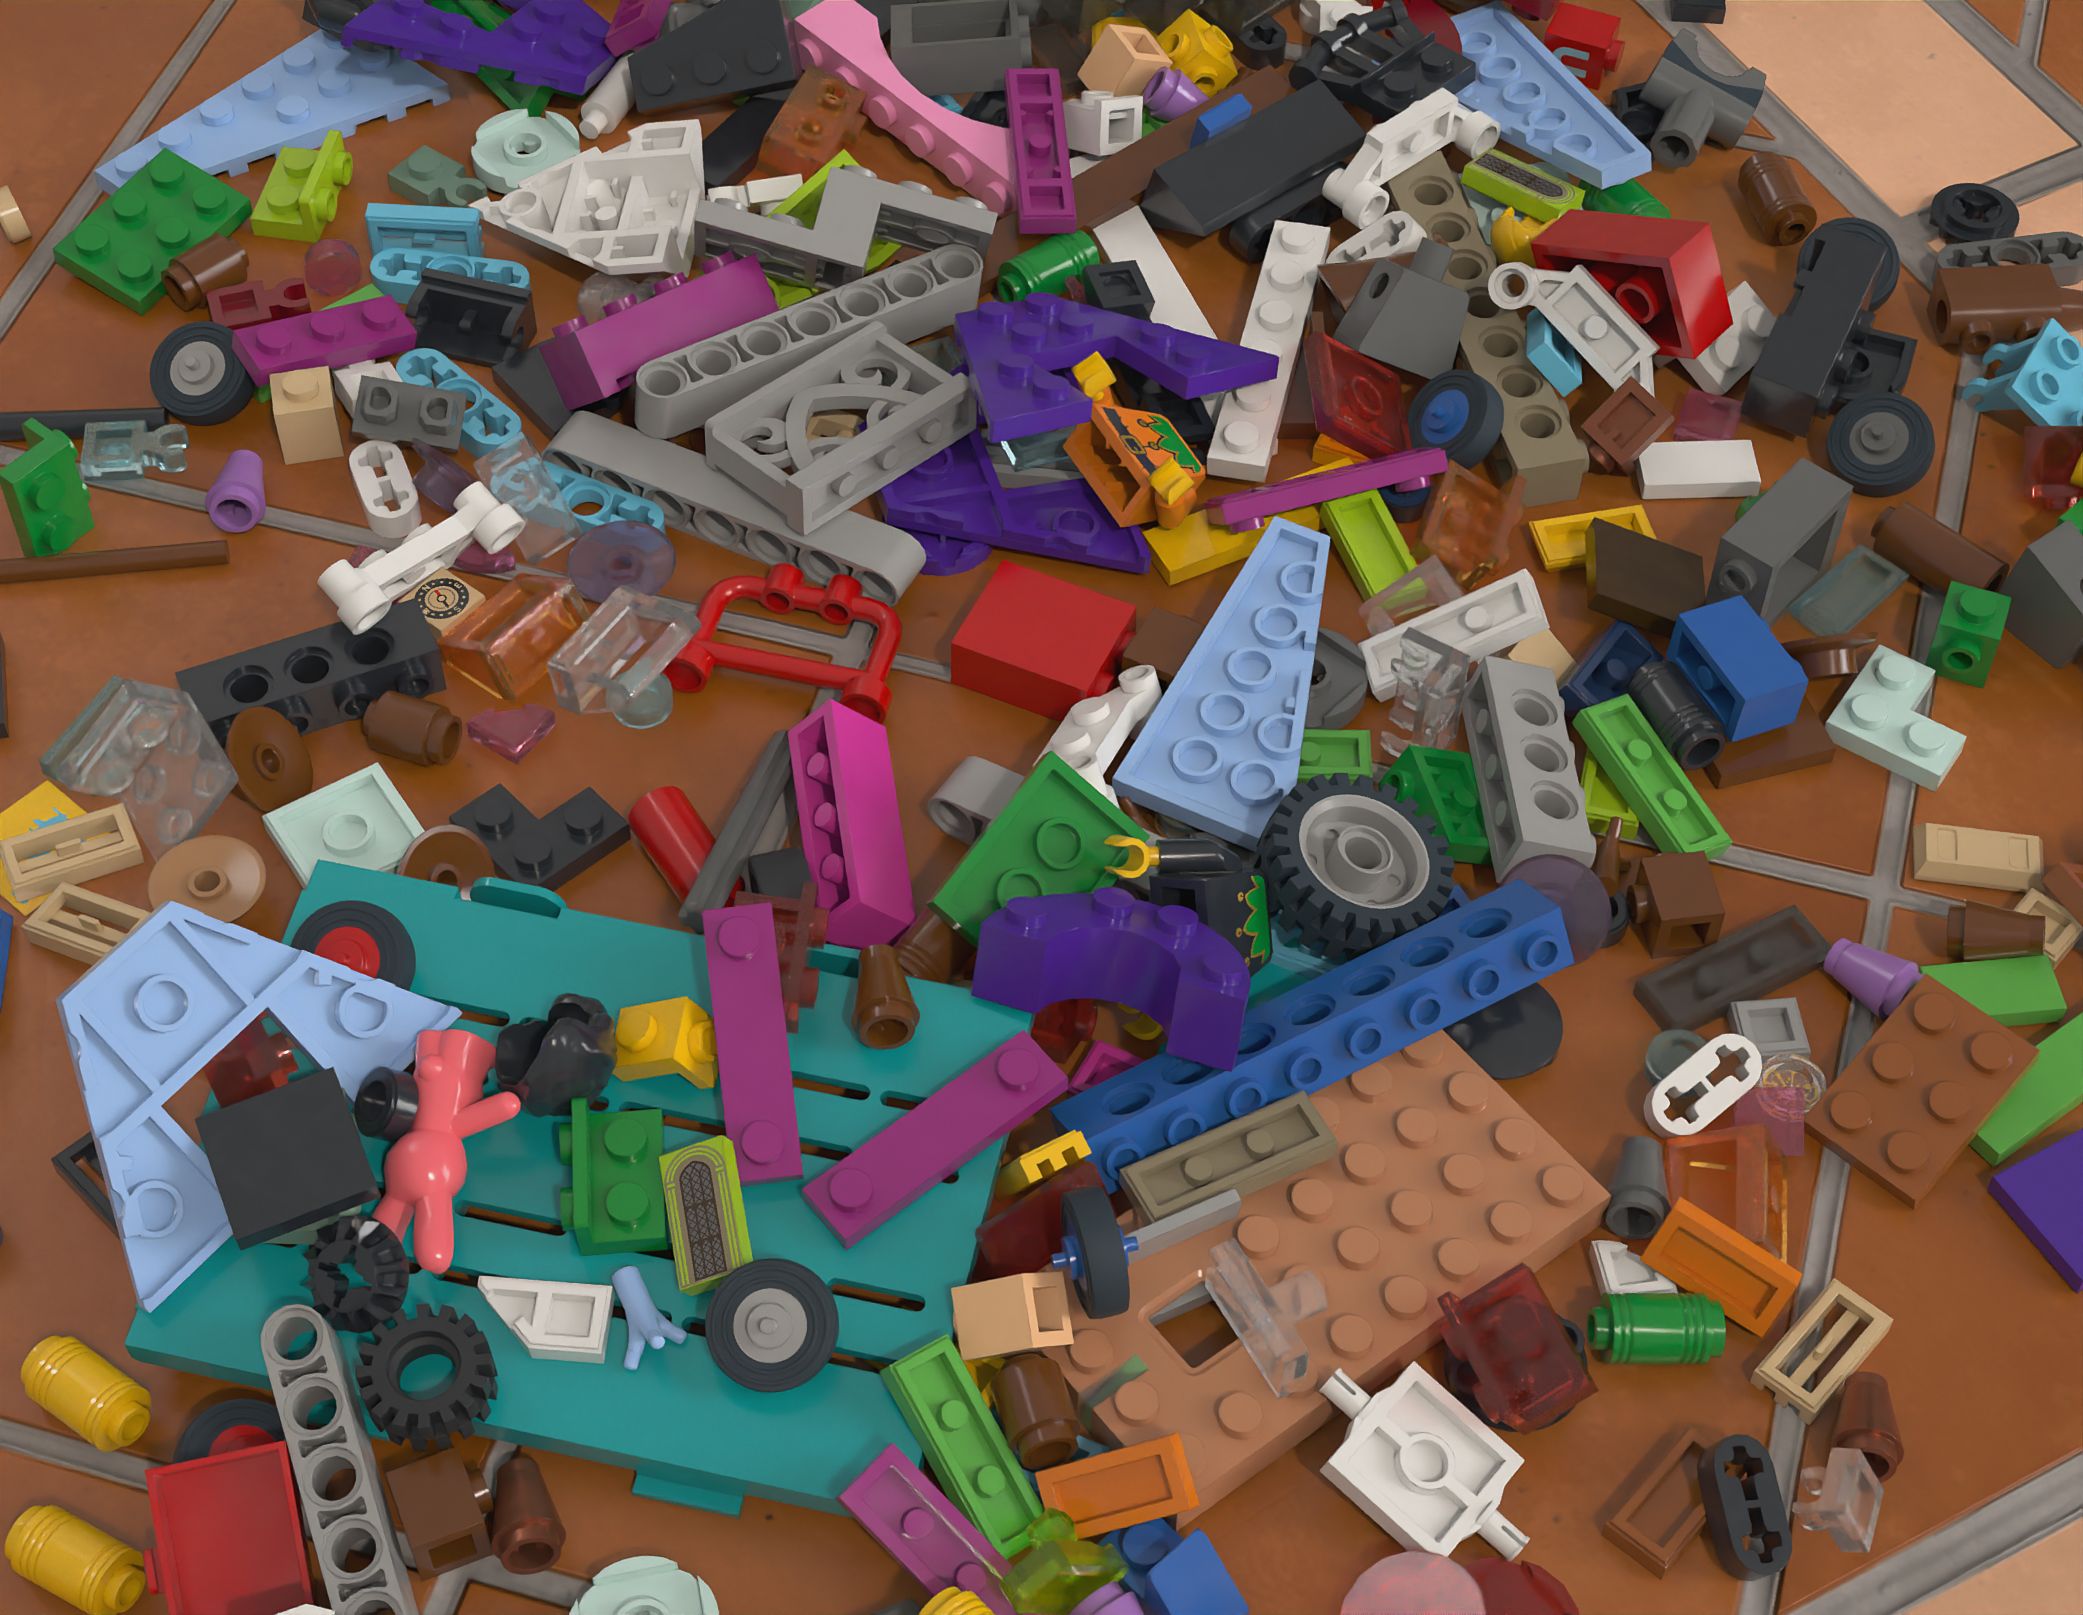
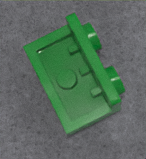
M31 417L21 425L29 450L0 470V485L24 556L57 555L95 527L88 505L91 495L85 483L80 479L75 460L78 458V452L72 441L62 431L58 429L51 431Z

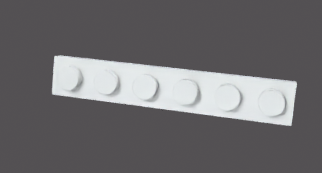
M1280 220L1275 221L1240 346L1277 355L1279 357L1277 379L1226 390L1207 456V474L1265 483L1320 281L1317 265L1325 263L1330 245V227Z

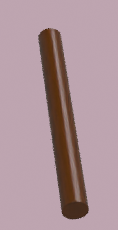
M227 540L1 559L0 584L229 564V546Z

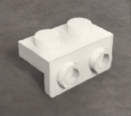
M1743 281L1726 293L1734 324L1695 360L1656 355L1652 359L1655 365L1661 368L1674 358H1677L1712 401L1726 393L1756 364L1777 320L1746 281Z

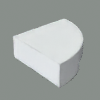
M1605 1240L1591 1242L1588 1254L1601 1295L1605 1292H1611L1612 1294L1616 1292L1621 1294L1678 1293L1676 1285L1672 1280L1640 1261L1641 1256L1628 1251V1245Z

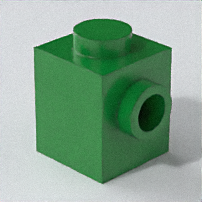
M1951 581L1934 630L1925 666L1936 670L1934 674L1936 676L1984 688L2001 640L2012 597Z

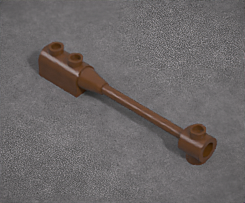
M2049 264L1940 268L1937 271L1926 311L1936 340L1940 345L1961 344L1965 353L1979 355L1985 353L1995 342L2016 341V343L2036 337L2043 324L2051 318H2054L2068 333L2083 329V291L2057 287Z

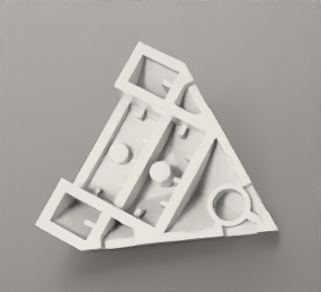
M699 119L645 123L628 131L630 141L604 153H601L597 146L517 182L519 189L508 193L500 201L491 202L486 196L467 206L468 208L479 209L480 218L611 276L634 282L662 281L683 272L685 277L688 278L694 255V220L700 199L705 200L702 135Z

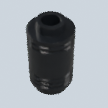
M1672 661L1651 662L1643 665L1633 674L1625 694H1628L1677 764L1686 770H1697L1712 763L1725 747V729L1680 667Z

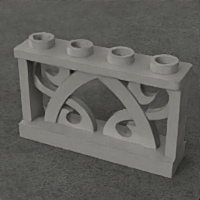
M876 320L709 418L705 422L706 463L715 471L722 469L787 515V525L802 536H805L975 430L977 399H974L969 384V377L961 372L955 376L948 374L889 335L887 327ZM882 372L896 379L890 387L882 386ZM869 409L867 413V429L853 438L823 437L807 442L806 438L809 420L812 414L817 411ZM888 412V417L881 420L883 415ZM757 448V450H759V451H761V452H765V453H775V454L759 455L757 452L754 451V449ZM791 466L794 474L789 476L781 469Z

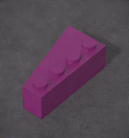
M731 250L701 263L700 265L705 274L701 277L687 282L684 273H678L651 285L656 296L639 304L634 293L602 306L606 318L588 325L585 316L581 315L552 328L556 340L538 348L565 407L570 411L606 398L625 387L635 384L638 370L647 362L779 311L780 309L756 254H751L736 261Z

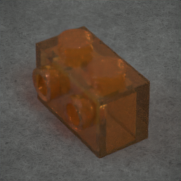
M809 64L767 130L755 169L772 178L801 174L804 184L838 155L846 144L852 147L857 145L868 122V118L861 114L868 93Z

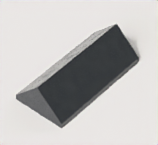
M1318 79L1156 167L1153 170L1139 208L1150 226L1207 236L1359 151L1364 144L1367 133L1324 83Z

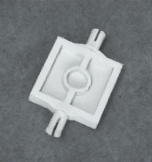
M1413 1361L1391 1387L1376 1393L1372 1398L1343 1373L1340 1367L1319 1390L1321 1394L1323 1393L1352 1419L1348 1425L1343 1443L1319 1471L1429 1571L1433 1572L1444 1562L1460 1541L1471 1537L1476 1532L1499 1551L1508 1562H1511L1528 1543L1530 1538L1525 1536L1496 1510L1500 1504L1504 1486L1525 1460L1416 1362Z

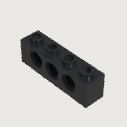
M417 598L391 605L389 611L382 619L365 632L357 635L353 634L340 621L175 672L186 713L206 766L220 762L222 751L226 747L227 734L231 724L241 711L249 707L264 706L279 712L284 716V719L294 725L301 737L311 732L364 717L369 704L374 699H380L389 690L422 699L447 689L439 648Z

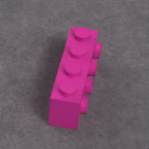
M829 699L788 731L804 855L814 884L824 939L837 946L860 951L875 944H885L893 947L916 921V914L886 727Z

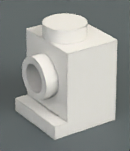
M1092 90L1083 91L1081 93V100L1074 98L1063 102L1068 148L1103 156L1115 154L1141 139L1143 96L1114 97L1112 92Z

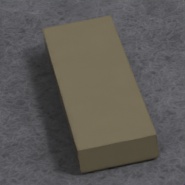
M1303 1090L1120 1169L1119 1184L1144 1225L1148 1226L1231 1189H1236L1240 1198L1245 1197L1337 1156L1339 1142Z

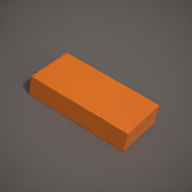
M1682 1197L1678 1198L1639 1259L1690 1293H1705L1709 1300H1718L1726 1316L1761 1338L1791 1297L1803 1275Z
M1179 1432L1048 1467L1035 1473L1055 1546L1181 1513L1200 1505Z

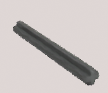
M788 730L776 731L771 741L768 742L678 913L682 926L692 927L696 934H704L702 910L724 907L793 772Z

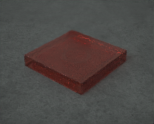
M1317 330L1303 341L1317 431L1369 459L1412 450L1399 375Z

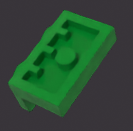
M1409 744L1379 781L1378 790H1380L1384 783H1387L1397 788L1394 800L1402 803L1409 796L1420 804L1414 815L1420 818L1430 814L1437 823L1431 836L1444 834L1449 844V848L1444 856L1453 857V861L1493 866L1470 753Z
M586 1097L572 1098V1123H560L559 1126L562 1165L573 1167V1187H564L560 1190V1211L563 1231L575 1230L582 1256L667 1250V1207L659 1156L665 1155L662 1109L590 1114Z

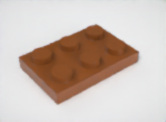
M1926 973L1802 1119L1801 1130L1914 1210L2038 1061L2040 1050Z

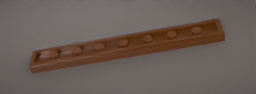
M1269 64L1072 178L1077 218L1076 230H1082L1089 235L1093 232L1094 228L1140 205L1153 170L1189 150L1196 121L1201 114L1235 94L1241 93L1252 106L1250 116L1297 90ZM1017 210L997 221L983 265L978 299L997 288L999 268L1002 263L1058 233L1019 234Z

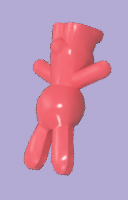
M448 1029L445 1031L423 1030L417 1035L415 1049L416 1069L413 1074L419 1093L416 1116L407 1133L397 1139L387 1153L384 1165L386 1194L371 1218L389 1227L402 1244L406 1229L415 1211L413 1238L415 1258L422 1269L437 1275L442 1274L450 1267L453 1258L452 1198L456 1197L465 1184L468 1173L466 1152L461 1139L514 1118L519 1113L521 1107L518 1096L508 1091L484 1099L483 1082L488 1071L495 1067L497 1048L492 1043L473 1033L458 1029Z

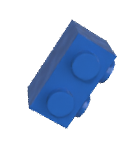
M1742 595L1678 614L1665 657L1668 661H1672L1680 667L1723 724L1724 734L1731 743L1794 723L1809 679L1805 676L1801 665L1790 657L1771 633L1767 622L1755 613Z

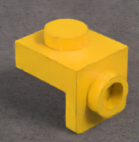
M687 996L620 1009L613 1039L617 1047L616 1055L618 1058L612 1072L613 1075L626 1082L680 1073L699 1089L713 1088L715 1086L719 1062L714 1018Z

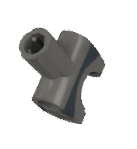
M1684 28L1668 44L1638 96L1642 101L1664 112L1652 137L1650 148L1654 153V158L1663 166L1671 169L1689 167L1696 160L1707 137L1732 150L1746 129L1761 100L1766 81V74L1753 66L1742 75L1735 77L1725 76L1713 71L1699 57L1697 51L1698 41L1695 40L1697 35Z

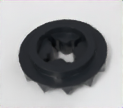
M1959 183L1945 187L1935 195L1931 204L1929 223L1939 228V238H1954L1957 244L2014 237L2020 218L2019 211L2014 202L1999 190L1982 184Z
M367 1216L341 1217L333 1224L318 1229V1240L314 1247L302 1254L309 1262V1275L300 1284L311 1291L315 1301L313 1309L321 1316L326 1317L331 1322L335 1331H349L360 1334L370 1332L379 1322L386 1325L393 1319L391 1314L400 1310L409 1285L407 1256L398 1237L385 1224ZM356 1260L355 1272L363 1276V1281L372 1284V1286L349 1288L348 1290L349 1279L341 1274L338 1264L353 1263Z

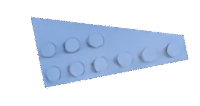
M1499 0L1450 17L1460 35L1463 56L1476 62L1475 81L1459 91L1455 96L1459 98L1458 103L1472 112L1482 111L1499 122L1501 126L1500 139L1600 189L1622 184L1631 178L1652 171L1651 152ZM1372 60L1374 64L1378 66L1380 65L1378 62Z
M319 29L94 170L99 188L109 195H113L164 148H167L210 175L225 171L231 178L248 172L247 163L272 154L277 160L283 146L311 150L322 146L329 130L341 131L342 138H346L355 134L357 124L380 116H384L388 122L407 116L406 107L426 100H430L433 106L451 101L449 84L414 61L400 58V53L397 50L369 52L354 45L351 48L340 45V38Z
M1277 516L1273 518L1113 776L1112 787L1117 796H1129L1132 802L1256 852L1258 848L1256 845L1269 818L1285 795H1288L1292 788L1297 785L1328 563L1330 536Z

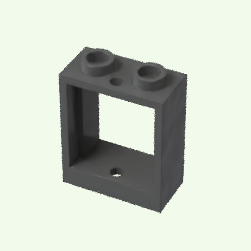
M957 0L891 5L892 63L900 74L924 96L1004 90L1005 69L1032 68L1028 14L1018 15L1017 0Z
M1803 457L1797 461L1721 537L1706 595V605L1742 595L1755 613L1762 617L1771 629L1830 569L1854 486Z

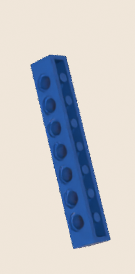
M1519 878L1245 1012L1236 1065L1232 1072L1174 1056L1165 1051L1049 1108L1058 1138L1073 1130H1076V1132L1081 1131L1092 1152L1070 1167L1087 1186H1100L1105 1194L1109 1195L1122 1188L1119 1184L1120 1169L1304 1090L1308 1096L1574 964L1561 908Z

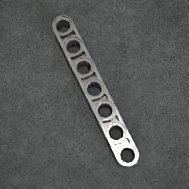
M956 244L943 246L651 360L642 365L637 372L634 422L642 433L658 439L675 437L705 425V422L718 412L725 410L762 386L769 384L803 364L806 360L813 358L876 320L887 327L889 335L903 344L953 325L956 313L977 309L983 260L970 247Z
M575 412L541 453L540 460L553 463L653 501L661 507L664 513L665 526L771 567L779 563L791 564L802 571L805 580L825 588L829 579L834 575L846 574L852 576L861 583L863 587L862 596L882 601L891 608L899 602L926 562L925 550L912 535L850 510H845L809 534L802 536L787 525V515L722 469L715 471L706 463L705 455L663 439L652 438L639 430L591 412Z

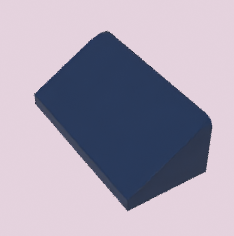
M1616 619L1591 641L1576 660L1577 664L1558 685L1559 696L1564 700V715L1575 719L1580 710L1625 695L1631 677L1640 667L1651 662H1662L1665 657L1631 624Z

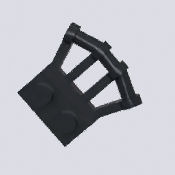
M1402 0L1384 1L1383 8L1361 15L1348 13L1337 22L1336 29L1333 31L1324 30L1311 39V49L1305 58L1297 60L1288 74L1290 84L1297 91L1320 79L1338 101L1351 103L1386 122L1406 110L1415 101H1421L1442 87L1453 95L1457 94L1475 81L1476 62L1436 42L1435 32L1424 36L1408 17ZM1389 28L1403 47L1375 32ZM1346 47L1352 48L1353 50H1355V51H1357V52H1359V53L1365 55L1366 57H1368V58H1370V59H1372V60L1378 62L1380 65L1378 66V65L1374 64L1373 62H1371V61H1369V60H1367V59L1361 57L1360 55H1358V54H1356V53H1354V52L1348 50ZM1324 66H1327L1340 74L1322 71Z

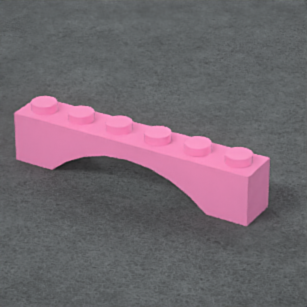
M824 0L794 19V30L802 69L818 77L831 87L840 98L852 103L869 116L878 127L886 129L907 145L916 156L924 158L945 174L954 185L962 187L977 200L983 202L989 211L998 213L997 216L1004 218L1017 210L1008 128L971 120L945 109L921 94L900 74L889 59L880 38L877 17L856 1Z

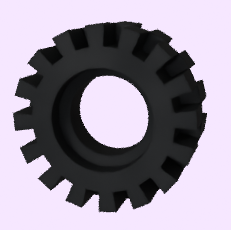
M429 1303L416 1304L417 1318L408 1320L402 1308L391 1314L396 1325L394 1328L388 1330L379 1322L371 1330L376 1343L373 1346L363 1342L359 1355L364 1366H356V1379L361 1388L359 1392L374 1425L380 1432L386 1430L390 1441L402 1446L405 1438H408L413 1450L426 1451L427 1439L435 1438L440 1450L452 1446L448 1434L458 1430L465 1440L475 1433L471 1422L474 1417L483 1422L486 1421L491 1413L487 1400H496L498 1385L495 1376H498L488 1341L482 1330L478 1332L475 1321L464 1314L458 1320L454 1307L443 1304L439 1316L433 1315ZM439 1354L447 1357L454 1363L456 1374L452 1385L444 1393L434 1398L416 1400L404 1394L400 1389V1378L403 1370L407 1365L420 1357Z

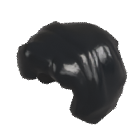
M565 993L558 995L552 1003L546 1025H543L538 1019H533L524 1025L512 1024L503 1028L498 1034L495 1071L502 1090L516 1094L521 1102L520 1110L537 1118H542L546 1115L554 1117L572 1116V1098L586 1097L588 1106H590L608 1085V1081L618 1061L616 1055L617 1047L613 1040L614 1019L608 1015L606 1008L600 1000L578 994Z

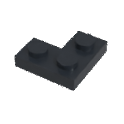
M500 783L449 816L450 824L464 827L482 840L491 855L495 875L499 879L538 886L552 892L631 839L628 822L590 786L540 820Z

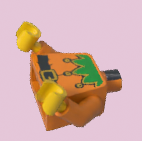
M1096 351L1072 368L1074 376L1082 386V393L1093 399L1091 421L1078 424L1062 447L1120 527H1129L1155 520L1164 528L1172 529L1178 527L1196 503L1197 495L1195 491L1205 479L1207 458L1202 450L1189 448L1171 422L1161 414L1127 409L1114 404L1108 386L1117 380L1103 357Z

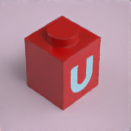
M1560 2L1545 32L1543 45L1585 87L1599 91L1607 72L1616 73L1623 56L1625 41L1617 39L1621 18Z

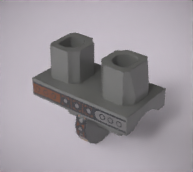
M361 375L351 430L352 436L396 443L405 447L412 448L414 446L458 454L467 394Z

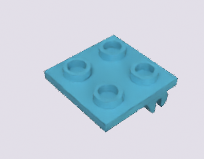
M2051 318L2043 324L2036 337L2011 346L2001 343L1991 345L1984 354L1982 362L1984 365H1988L1997 359L2004 362L1994 373L1997 378L1991 380L1973 378L1969 380L1962 391V398L1966 400L1974 394L1982 395L1983 398L1978 400L1974 407V410L1977 412L2022 410L2077 464L2083 452V347L2075 337L2070 335L2054 318Z

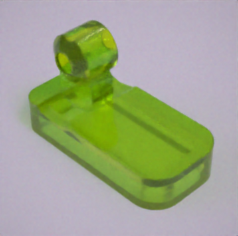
M1048 1507L1026 1528L1033 1551L1004 1576L999 1587L1018 1614L1069 1615L1078 1604L1093 1592L1112 1581L1118 1582L1129 1571V1567L1112 1543L1102 1547L1088 1541H1077V1534L1071 1517L1064 1511Z

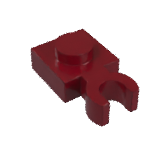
M303 278L284 280L274 289L264 290L262 280L206 291L213 322L222 324L233 331L312 313Z

